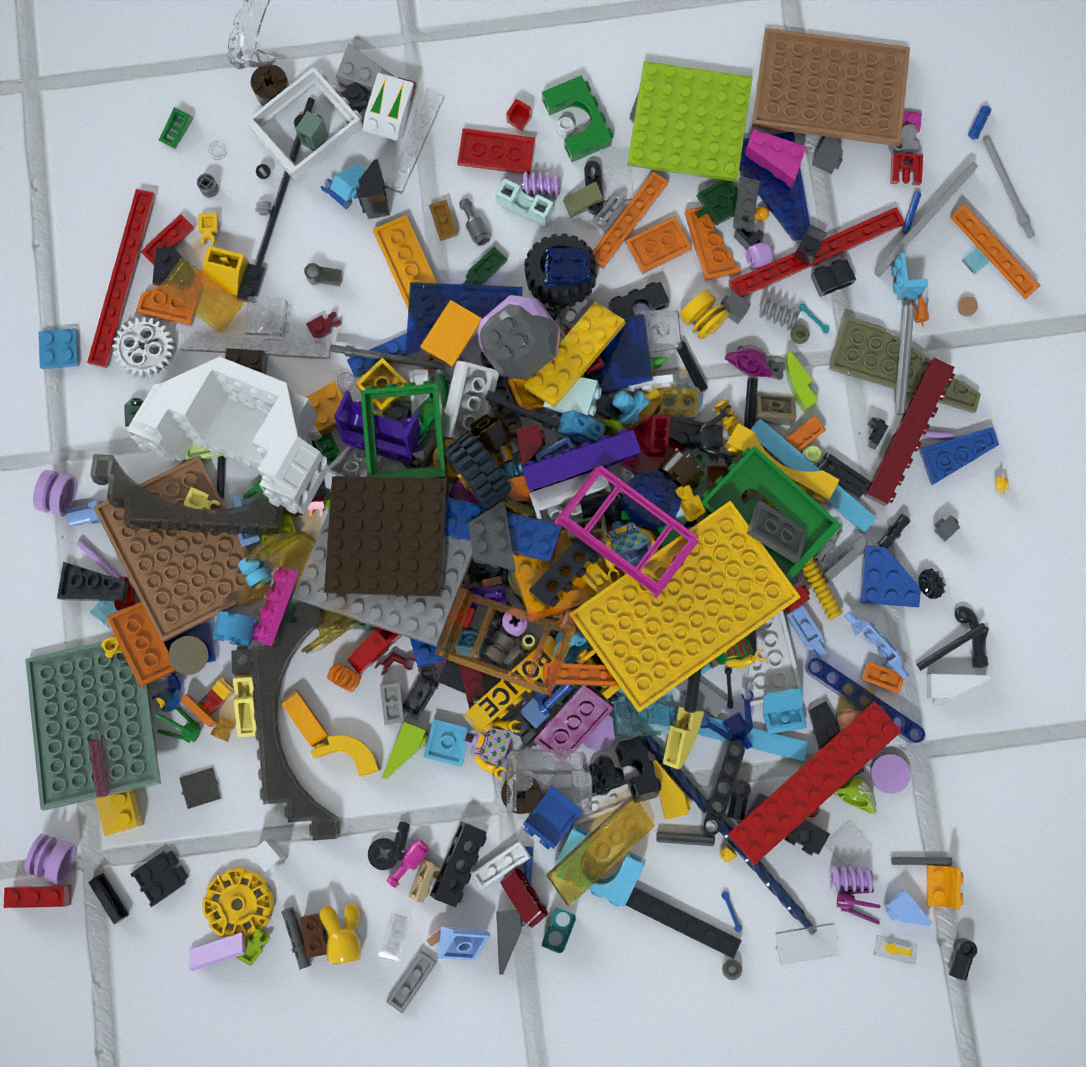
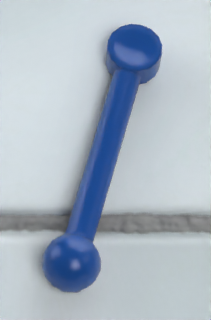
M723 892L721 897L726 901L735 924L734 929L736 932H741L742 926L738 923L729 901V893Z

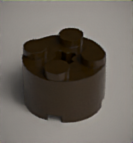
M263 63L259 65L253 72L250 81L254 95L262 106L266 105L290 86L285 72L273 64Z
M493 412V416L485 414L479 417L470 425L471 430L466 431V433L471 432L483 444L490 455H493L496 449L502 445H507L512 441L510 437L511 431L498 412Z
M674 448L658 467L659 473L667 481L670 480L674 483L673 486L676 489L686 485L692 488L705 473L702 468L694 464L696 460L691 455H684L678 448Z
M516 774L509 777L503 784L501 798L508 810L516 814H525L534 810L540 802L541 789L533 777L526 774ZM518 789L526 790L525 799L516 797Z

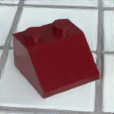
M539 425L516 428L522 468L525 467V463L534 461L535 455L542 451V446H545L544 430H540Z

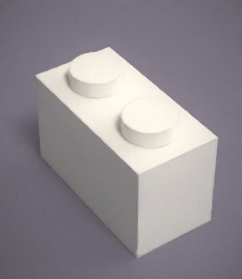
M273 839L264 840L250 853L264 872L279 870L285 864L283 860L287 858Z

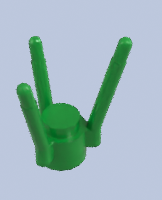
M179 707L175 709L191 724L186 723L185 726H182L158 713L155 715L157 718L182 730L181 734L183 735L159 729L157 732L160 734L182 739L190 743V741L195 742L202 731L199 727L200 724Z

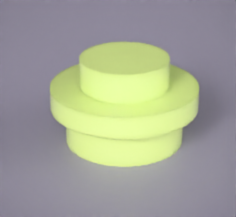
M810 445L804 449L802 455L813 464H816L821 460L822 452L817 446Z

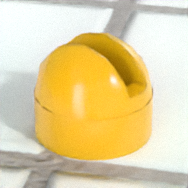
M727 844L720 851V857L723 858L724 862H731L737 857V854Z

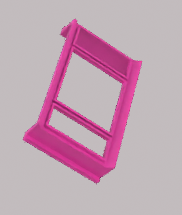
M601 465L600 467H595L554 522L559 527L563 526L651 592L650 595L656 599L699 542L696 540L697 536ZM602 476L613 484L615 488L583 529L568 517L597 478ZM620 491L667 524L636 568L589 533ZM674 529L686 538L688 542L656 583L642 573L641 570L669 532Z

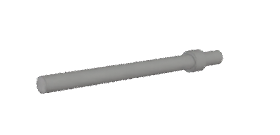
M987 138L983 142L1018 216L1017 221L1020 227H1023L1027 238L1030 239L1035 236L1030 225V218L1025 214L991 138Z

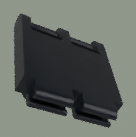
M165 851L161 852L130 874L140 885L141 893L144 892L150 901L149 905L151 908L184 886V880L189 877L182 865L175 869L174 866L179 861L173 851L167 854Z

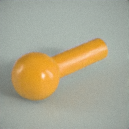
M765 206L758 207L755 210L754 221L767 220L770 214L768 208Z

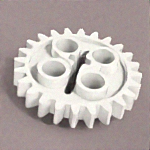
M143 317L142 322L136 318L135 324L129 320V327L122 325L124 331H117L120 337L114 338L118 343L112 345L117 350L113 352V355L118 357L115 361L120 364L119 367L122 370L126 369L125 372L127 374L132 372L134 377L140 374L144 378L145 373L152 377L153 371L158 375L159 368L165 370L164 363L170 364L167 358L174 357L170 353V351L175 350L170 345L174 343V340L170 338L172 334L169 331L166 332L168 330L165 325L162 326L160 321L155 323L153 318L149 322L145 317ZM151 332L149 338H144L146 333ZM135 341L132 347H128L129 342ZM155 348H160L157 354H153ZM143 357L140 363H136L137 358Z

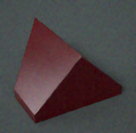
M651 414L627 428L629 431L634 430L637 441L648 452L668 453L670 414Z

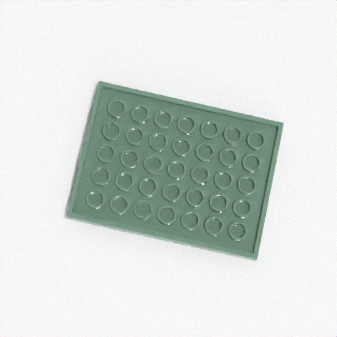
M102 642L25 659L40 809L43 811L161 784L148 684L139 687L123 652L114 654L112 658L106 657V651L101 646Z

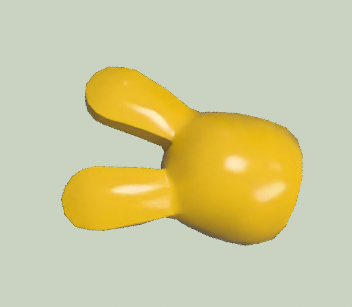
M353 902L345 906V927L342 929L337 914L332 907L324 906L319 912L320 919L329 936L327 941V960L331 964L360 960L361 943L356 932L360 910Z

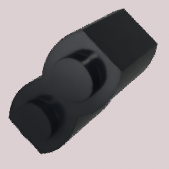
M841 259L832 262L831 266L817 267L811 276L819 297L846 288L856 281L848 260L842 261Z

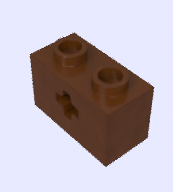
M319 913L300 917L306 958L326 955L328 937Z

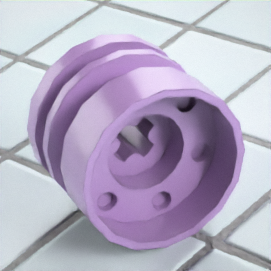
M40 834L33 842L25 862L26 874L35 875L38 878L44 875L46 881L61 884L72 867L76 854V845L64 840H60L57 843L55 837Z

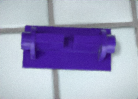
M506 586L469 588L468 594H465V601H469V607L471 608L478 605L484 607L485 604L491 606L507 605Z

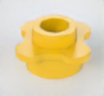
M1002 474V477H996V492H1002L1005 495V490H1009V479H1005L1004 474Z
M115 636L107 638L101 644L102 648L106 651L105 656L108 658H112L116 653H122Z

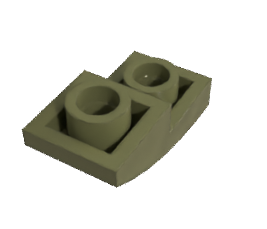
M596 182L578 190L563 200L570 218L587 211V207L604 201Z

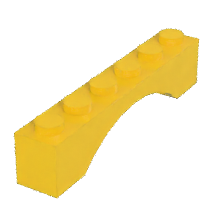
M739 423L735 426L724 446L730 454L740 456L748 447L752 449L756 446L800 488L811 495V498L816 502L825 503L830 499L839 479L823 470L803 472L780 464L764 450L755 432Z

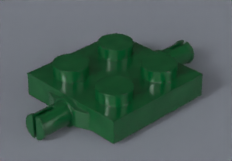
M721 180L699 192L696 197L703 208L695 211L697 218L708 214L716 226L734 217L738 188L731 181Z

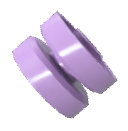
M51 470L43 471L34 489V508L38 511L46 513L51 511L54 515L66 516L67 510L72 508L76 496L77 482L75 477L68 474L59 475V473Z

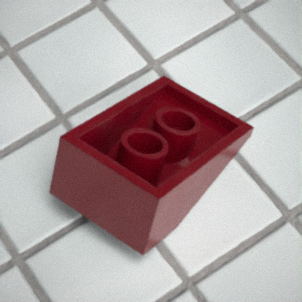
M669 438L668 453H650L638 442L641 450L640 456L621 464L640 482L643 481L645 476L657 481L662 476L658 471L660 464L674 448H678L683 453L686 447Z

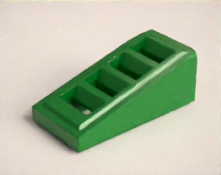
M174 107L160 135L159 141L176 149L194 117ZM179 116L184 118L183 122L178 120ZM175 122L181 125L180 128L173 126ZM173 129L177 131V134L175 135L171 133L170 130ZM167 135L175 138L174 141L167 139Z

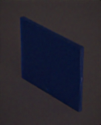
M644 314L625 318L626 324L601 352L600 357L604 362V367L596 372L598 384L602 392L653 381Z

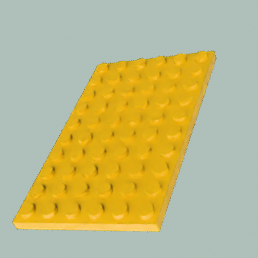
M731 501L689 529V531L697 536L696 540L699 542L657 599L650 595L651 592L625 574L569 614L638 713L800 598V595L762 543L747 534L749 525ZM682 535L652 555L641 572L657 583L688 540Z

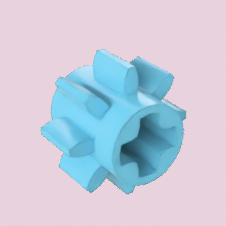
M516 461L502 464V472L507 479L519 477L522 474V465H517Z

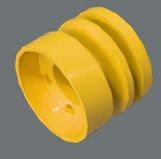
M709 290L698 294L679 314V318L687 326L696 322L692 332H699L697 334L699 340H703L716 332L730 314L727 310L721 311L723 309L722 304L712 307L716 302V298Z

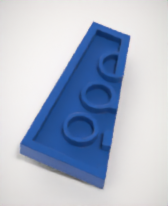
M991 427L921 448L919 452L932 486L994 449L999 443L995 431Z

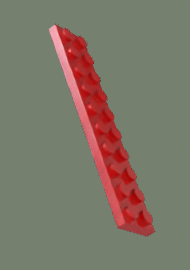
M875 701L872 702L727 835L749 860L756 865L902 731Z

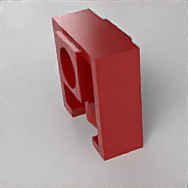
M893 153L891 156L890 184H898L900 182L899 172H903V183L908 184L910 172H913L912 185L920 186L922 183L923 154ZM903 160H908L911 166H905Z

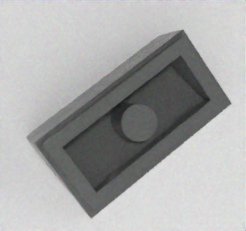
M436 429L429 430L413 452L422 468H425L437 448Z

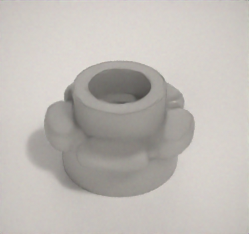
M257 202L255 211L259 212V215H269L273 209L271 202Z

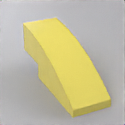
M255 673L235 675L233 678L235 694L233 701L238 738L258 736V702Z
M679 706L676 724L670 725L663 764L675 769H681L696 740L704 711L696 709L695 713H688L684 710V706Z

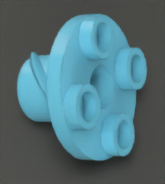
M624 390L619 391L612 401V404L620 410L617 420L622 425L636 423L639 419V413L649 403V399L642 391L629 395Z
M562 629L556 637L557 645L554 649V655L559 662L573 664L578 659L577 655L584 649L589 650L591 645L581 632Z

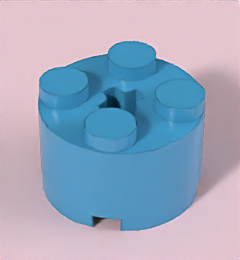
M219 611L213 632V640L223 642L225 640L230 641V644L250 646L256 620L241 614L229 615V612Z

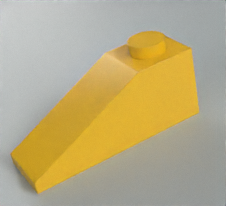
M653 760L654 773L661 782L659 798L664 819L688 815V810H691L689 798H685L683 792L659 763Z

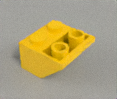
M208 245L203 261L202 287L237 296L247 264L249 263L245 255Z

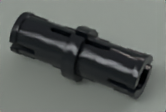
M900 514L893 525L887 528V532L877 544L888 549L897 538H900L901 532L911 522L906 515Z

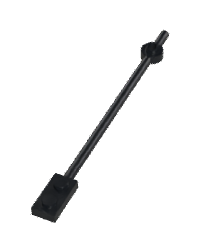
M308 98L303 114L298 115L294 119L295 128L307 111L311 113L315 102L313 98ZM297 133L289 155L294 164L301 145ZM285 170L254 265L247 264L236 297L240 301L256 305L267 271L266 268L261 266L290 179V175Z

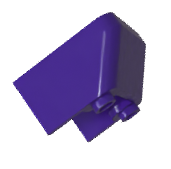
M346 390L334 415L341 440L345 444L365 451L362 403L360 401H352L350 391ZM414 411L413 416L404 418L402 423L374 415L377 454L404 463H412L415 457L413 452L417 448L422 427L419 412Z

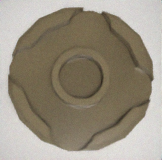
M184 636L177 639L169 650L171 667L182 675L199 673L205 667L208 660L206 645L200 639L193 636Z

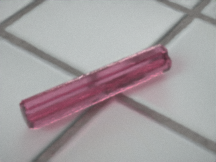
M98 739L90 740L88 745L96 796L103 798L109 794L101 742Z

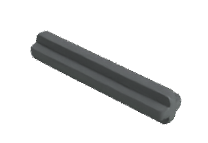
M657 832L656 841L659 843L714 846L715 836Z

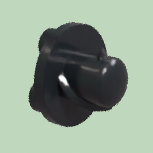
M598 756L594 763H590L588 767L591 781L590 790L593 794L607 795L613 786H620L623 782V770L619 767H614V763L609 756Z

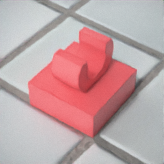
M315 495L307 508L309 509V516H313L314 509L319 510L320 516L323 515L326 495Z

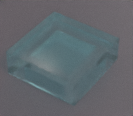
M978 248L962 260L974 275L990 262Z

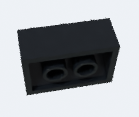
M375 159L358 180L359 187L356 188L362 212L367 214L368 219L390 216L384 178L379 161Z

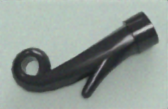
M966 606L956 609L955 618L959 623L970 622V629L979 625L978 618L972 609ZM961 613H965L967 617L962 618ZM986 627L987 629L983 633L972 638L973 668L989 666L985 650L989 631L988 627Z

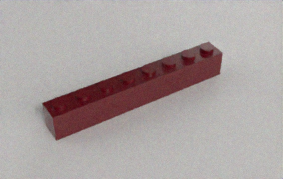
M935 357L930 360L906 409V413L903 415L864 495L865 497L884 506L894 501L897 494L894 491L897 485L901 486L905 478L903 473L906 468H910L913 462L911 456L914 451L917 452L922 442L919 440L922 434L925 435L930 427L927 423L930 417L934 418L938 411L936 405L939 400H943L947 392L944 390L947 383L950 384L955 376L952 373L955 368L954 366Z

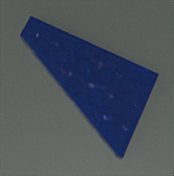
M794 132L773 134V136L796 143ZM744 138L739 166L740 172L746 178L760 181L759 197L792 241L802 240L810 226L800 167L791 189L787 186L786 182L779 177L777 179L773 176L772 172L765 167L762 168L745 155L750 138Z
M410 282L406 355H412L422 350L420 348L421 344L450 300L483 319L508 296H523V287Z

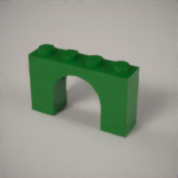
M582 75L542 92V102L549 116L566 108L576 107L584 110L591 119L590 125L584 131L564 139V148L571 163L610 147L613 138L610 127L607 128L605 125L606 119L603 112H599L597 108V99L595 96L592 97L590 85L587 80L584 81Z

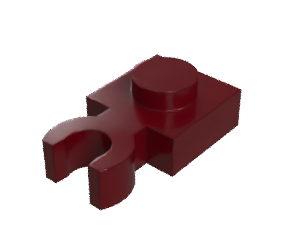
M331 312L326 319L321 315L306 323L315 341L331 334V327H339L342 324L340 320L332 321L337 316L336 312Z

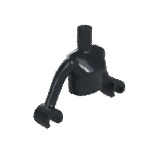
M730 405L721 407L718 416L702 424L698 431V436L687 437L688 444L699 443L704 453L724 459L727 466H731V458L737 456L727 455L716 449H711L723 446V433L721 427H709L714 426L724 417L732 416V414L728 415L726 413V408H730Z

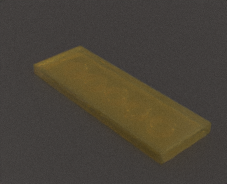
M630 796L553 867L546 876L566 905L571 906L655 825L639 802L634 803L632 796Z

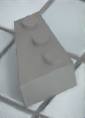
M349 43L336 74L339 86L348 88L356 82L368 95L372 93L378 73L394 77V75Z

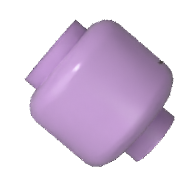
M759 242L748 247L745 258L747 263L753 268H760L772 262L775 252L773 247L767 242Z

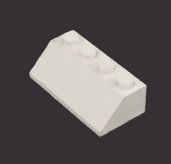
M456 361L443 417L445 437L458 439L467 430H471L470 425L476 419L485 414H490L491 406L488 405L489 401L485 397L488 390L495 393L499 375L496 370L468 362Z
M592 472L530 492L537 518L554 523ZM599 476L582 499L611 492L609 482L602 476ZM580 502L568 518L571 520L582 519Z

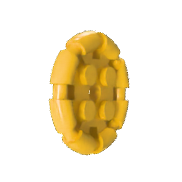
M242 867L231 868L222 875L218 874L206 888V897H203L204 918H207L208 926L211 930L222 938L242 932L245 934V939H251V936L257 929L263 931L271 919L269 918L271 911L274 910L273 892L269 890L266 879L256 871L250 872ZM243 878L249 879L248 885L241 884ZM230 880L232 885L226 888L224 882ZM260 888L263 895L257 897L255 890ZM215 893L220 895L218 902L213 900ZM236 898L241 899L243 902V907L240 910H236L233 907V901ZM259 907L263 908L262 915L256 914ZM216 911H218V913H219V915H220V917H221V918L218 919V920L216 919V917H215V915H214V913H215ZM250 921L252 927L247 929L244 923ZM228 923L235 924L233 930L227 929Z

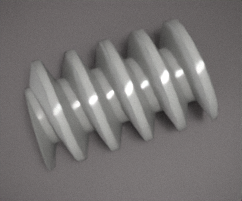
M766 295L759 311V318L766 314V321L773 317V324L780 320V327L787 323V330L795 325L801 309L795 313V306L788 310V303L781 307V300L774 304V297L767 301Z

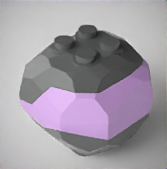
M510 295L480 321L478 331L479 346L488 361L502 377L529 380L558 356L561 330L539 299Z

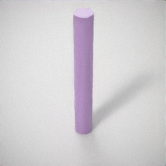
M928 430L921 437L951 440L955 438V432Z
M82 539L76 542V545L108 575L118 579L122 578L115 569Z

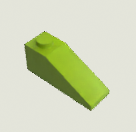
M405 722L403 723L382 778L388 779L421 749V746L425 747L429 738L426 735V730Z

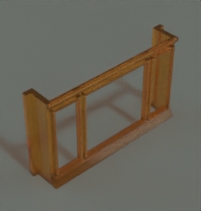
M460 587L435 655L552 697L553 688L576 628L570 624L564 625L487 599ZM474 602L488 607L468 657L454 652V648L470 606ZM494 610L544 626L526 677L476 660ZM553 629L562 632L563 636L544 684L533 680V676L550 631Z

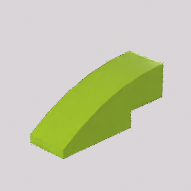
M789 351L785 356L787 380L797 404L805 413L815 406L819 399L809 388L813 379L792 352Z

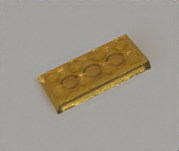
M183 258L180 259L159 287L220 334L223 333L244 305Z

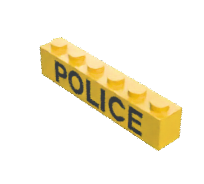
M551 635L465 713L464 718L479 734L483 731L487 733L495 725L493 723L494 720L498 717L502 719L509 712L507 708L512 704L516 706L523 699L522 695L526 691L530 693L537 686L536 682L540 678L543 680L544 663L562 664L554 655L557 642Z

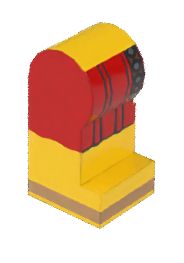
M220 677L209 693L201 699L199 705L209 715H212L234 694V686L225 678Z

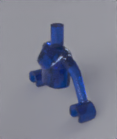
M748 690L751 694L749 699H745L744 695L741 694V698L744 700L746 721L740 712H737L722 722L727 732L711 723L707 717H705L707 724L705 726L700 725V727L709 728L730 742L741 740L746 750L751 748L753 745L747 735L753 729L750 701L754 697L753 692Z

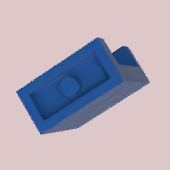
M551 786L536 808L523 822L525 826L523 830L532 837L537 835L541 839L539 843L545 848L549 849L552 847L554 849L583 810Z

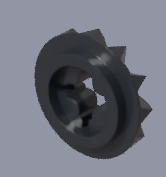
M933 568L922 571L918 578L920 590L930 599L940 598L945 593L944 587L946 584L942 582L944 577H940L939 571H934Z
M380 838L370 845L368 860L374 868L388 870L398 862L391 859L392 850L395 849L393 848L394 842L391 839ZM380 848L384 851L391 849L387 854L388 858L386 860L384 857L377 859L381 854Z

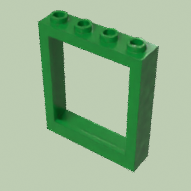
M434 380L423 381V385H416V382H407L401 387H397L396 384H386L385 388L377 389V386H366V390H360L368 477L447 478V461L443 453L445 437L440 385L435 383ZM433 394L439 466L378 472L372 399Z

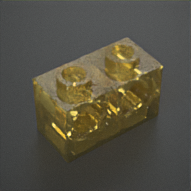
M660 388L659 414H670L671 417H674L675 414H683V417H694V415L698 414L699 388ZM671 399L675 404L667 406L664 401ZM689 399L693 401L694 405L688 407L683 401Z

